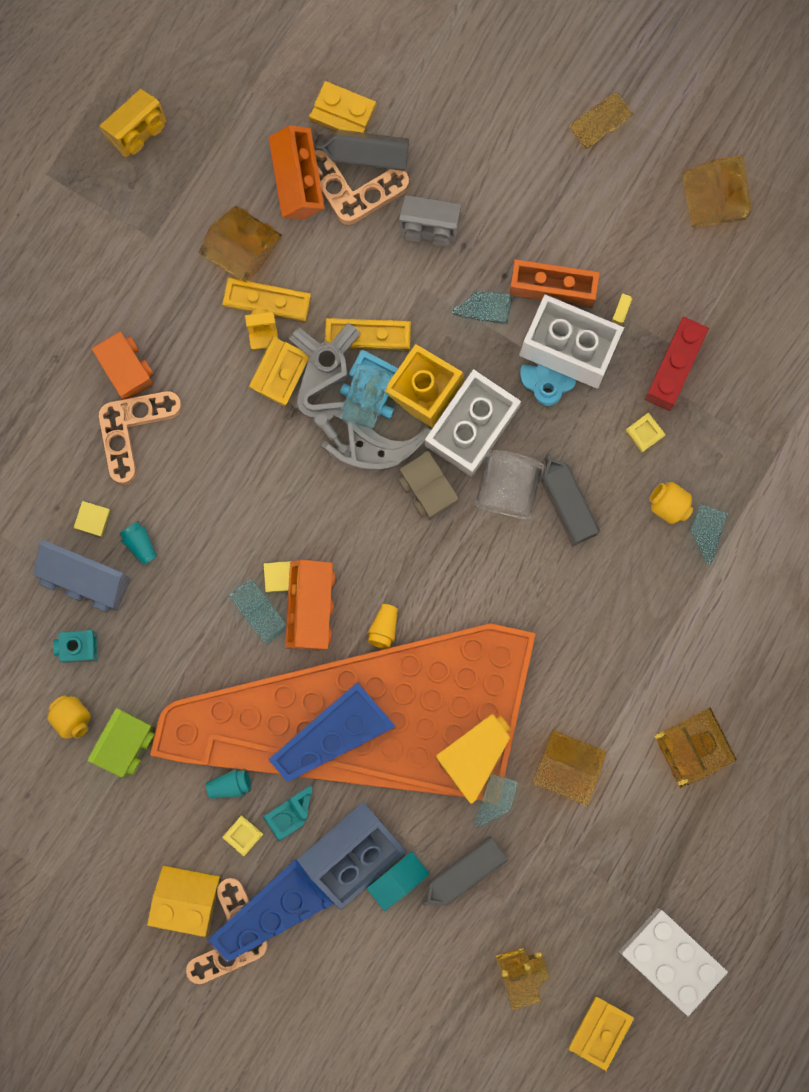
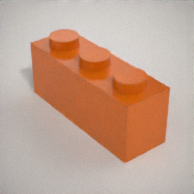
M288 125L269 136L282 218L304 220L325 209L311 128Z
M515 259L509 295L542 300L546 294L569 305L593 308L600 272Z
M302 559L290 562L285 648L313 651L328 649L332 639V630L329 628V622L334 608V603L331 599V587L335 583V572L332 570L333 563Z

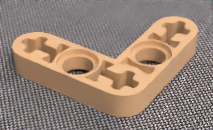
M323 150L315 151L316 159H319L320 162L326 161L324 167L328 174L327 176L323 177V173L318 167L319 179L323 178L320 181L322 194L338 220L343 224L352 225L402 196L409 188L408 174L405 171L390 169L352 192L341 172ZM392 177H396V179L402 178L401 187L398 188L396 185L389 187V195L386 196L380 184L384 183L386 188L391 185ZM331 181H338L342 185V189L337 194H330L326 190L327 184ZM369 190L378 191L381 195L380 200L376 203L367 202L364 197L366 192ZM360 197L361 204L365 209L361 210L359 205L353 209V216H349V214L343 215L344 206L348 205L349 208L358 204L356 198Z
M171 391L109 402L101 407L99 420L109 474L116 483L127 485L136 477V465L129 427L177 417L182 410V403L175 393ZM167 398H170L173 403L176 402V405L172 406V411L167 412L165 408H158L156 410L159 414L154 415L151 401L155 400L156 406L164 405ZM139 403H144L148 406V413L143 418H137L133 415V408ZM114 409L117 414H120L115 419L118 429L123 427V430H113L111 421L105 419V416L110 415L109 410ZM116 436H121L125 439V447L120 451H114L110 447L111 440ZM128 454V458H123V464L126 468H130V471L126 472L125 478H122L119 474H115V471L120 470V465L117 459L112 461V457H123Z
M235 878L225 879L219 884L217 890L218 898L228 920L244 905L237 906L232 911L229 910L228 905H233L234 903L230 896L225 897L223 895V891L227 889V883H230L232 887H238L239 891L235 893L238 902L244 899L245 903L250 901L244 885ZM267 941L262 943V946L258 948V954L251 950L236 957L234 964L228 967L220 963L219 953L213 949L195 957L189 962L186 969L187 977L195 984L206 983L261 958L267 951L268 943ZM213 955L214 964L220 972L214 973L213 967L204 972L205 978H201L200 975L194 976L192 971L196 968L195 963L199 962L201 966H204L211 962L208 956Z

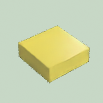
M622 293L612 323L620 326L623 325L632 302L631 296Z
M649 412L625 430L641 453L666 436Z
M82 501L74 529L103 537L111 510Z
M292 561L263 563L266 593L288 591L290 562Z
M241 815L222 838L245 857L264 834Z

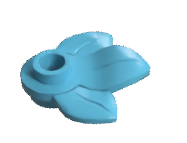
M540 364L537 367L522 365L520 369L523 386L533 391L536 400L544 406H552L561 399L562 393L572 390L576 384L575 379ZM544 389H552L553 392L546 393Z

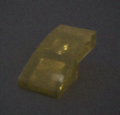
M615 92L583 114L569 128L586 149H589L609 131L613 132L634 114L620 95Z

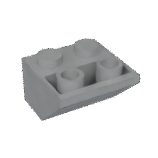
M405 195L399 220L400 236H404L405 240L411 242H421V239L432 241L434 245L447 247L449 244L455 245L461 204Z

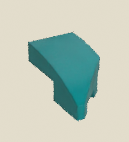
M308 786L262 817L278 842L304 825L313 790L311 786Z

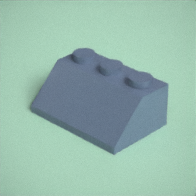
M43 539L40 542L33 573L34 576L40 579V585L54 591L56 586L67 590L66 596L78 601H82L83 597L93 601V607L107 613L109 608L118 610L131 580L128 576L118 570Z
M362 802L299 857L297 861L311 880L342 910L407 851L372 810Z

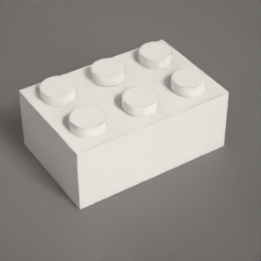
M545 294L525 337L519 356L598 389L624 327Z
M473 369L426 437L425 447L472 477L520 408L521 401Z
M658 908L618 951L687 1016L695 1010L728 973L664 911Z

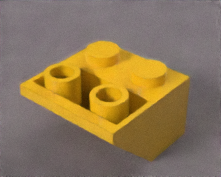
M139 89L99 127L108 141L127 158L130 154H137L151 135H158L165 127L167 120L160 102L149 93Z

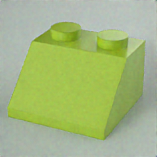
M116 708L87 761L122 778H127L129 774L133 776L141 763L138 757L142 749L147 750L154 740L155 734L152 731L155 727L124 710Z

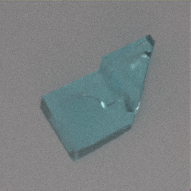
M476 291L469 300L460 307L456 306L453 309L455 316L508 325L512 296L510 294L484 291L479 294Z
M700 503L691 532L706 563L711 565L728 513Z
M490 774L474 826L480 827L510 811L519 782Z

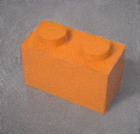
M119 331L91 348L123 400L132 398L153 385L149 377L154 373L145 359L139 362L135 355L139 349L131 336L125 338L122 332Z

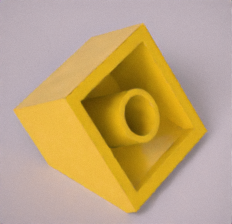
M415 344L384 388V392L411 416L433 428L466 380L462 371Z
M163 865L154 891L147 926L203 937L208 936L220 876Z

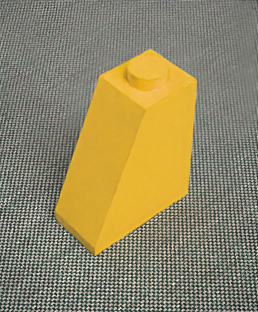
M493 714L435 756L470 804L476 801L510 739L507 732L511 729L501 716L496 718Z

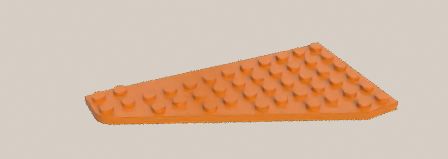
M489 623L177 700L169 704L159 716L150 756L183 763L280 774L268 759L358 682L396 727L299 777L464 797L435 756L493 714L496 718L501 716L511 729L507 732L510 739L476 800L499 804L536 633Z

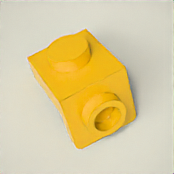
M267 309L253 310L251 315H245L251 349H267L272 337L278 338L274 312H268Z

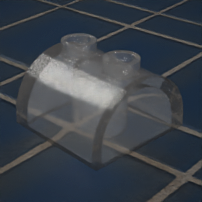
M490 450L487 454L474 507L530 521L544 464L534 458L518 453Z

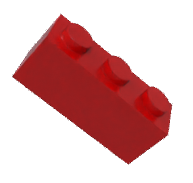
M683 316L644 400L671 411L707 335L708 327Z

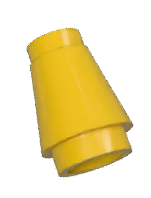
M388 604L381 605V609L367 632L369 636L367 642L378 648L388 649L391 643L395 642L398 608Z

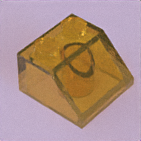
M711 707L654 735L680 788L701 780L737 760Z

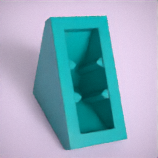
M411 851L366 889L382 909L386 911L422 882L430 873Z

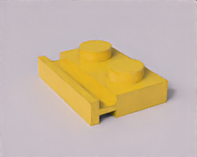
M325 81L314 104L312 113L309 115V120L334 131L339 129L364 133L376 108V101Z
M273 336L248 388L282 406H286L309 360V356L297 347Z
M595 996L567 1049L607 1071L634 1017Z

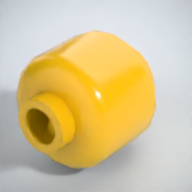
M675 482L660 483L649 498L651 511L669 524H675L680 520L684 522L693 512V507H691L692 495Z
M63 695L50 704L47 719L61 738L69 739L74 737L78 739L88 731L91 714L79 698Z

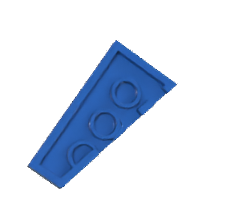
M357 682L268 760L284 779L289 782L396 726Z
M295 859L212 934L207 941L225 962H229L335 903L311 880Z

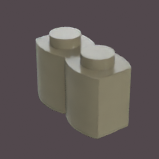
M429 451L399 469L401 477L397 479L406 493L411 491L415 496L416 501L413 502V505L421 517L426 515L431 520L459 502L458 496Z

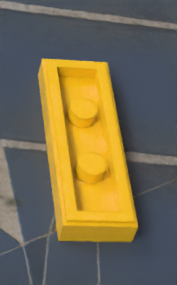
M228 277L222 305L223 307L247 312L267 309L268 312H274L275 317L306 323L311 293Z
M326 318L325 343H331L346 324L350 323L361 334L348 349L410 351L411 321Z

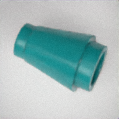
M139 521L119 533L122 537L121 542L142 565L157 557L145 525L142 527Z
M236 768L212 781L206 782V790L210 799L245 796V793L251 792V781L246 769L239 770Z

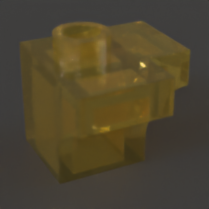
M520 948L497 955V962L512 1010L540 1002L539 987L545 980L550 979L542 953L538 952L527 956L525 949Z

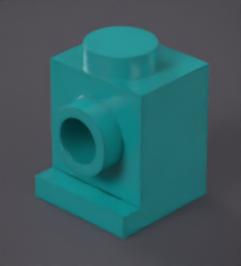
M93 630L58 632L59 639L53 640L54 656H59V661L62 663L98 661L97 632ZM72 641H77L78 648L75 651L69 650V643Z

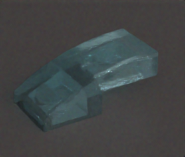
M252 579L229 595V598L266 645L286 630V623Z

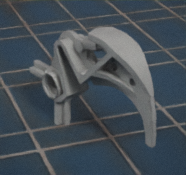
M347 323L331 343L322 342L320 344L299 327L293 332L289 341L310 358L297 398L298 408L303 415L314 418L315 425L323 429L328 438L334 441L338 450L327 441H324L321 447L339 463L357 470L379 471L400 465L402 461L411 456L425 442L426 437L431 431L428 427H425L410 440L395 441L382 437L372 430L356 405H350V401L317 405L308 403L310 399L347 379L346 357L344 353L361 333L356 327ZM325 354L332 355L335 358L334 364L330 367L322 366L319 363L321 356ZM333 416L340 418L348 425L350 445L342 444L338 439V434L329 423ZM358 441H361L363 443V446L357 447L356 443ZM384 451L385 455L379 457L378 452Z

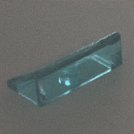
M357 364L340 419L368 428H374L389 383L390 374L376 367Z

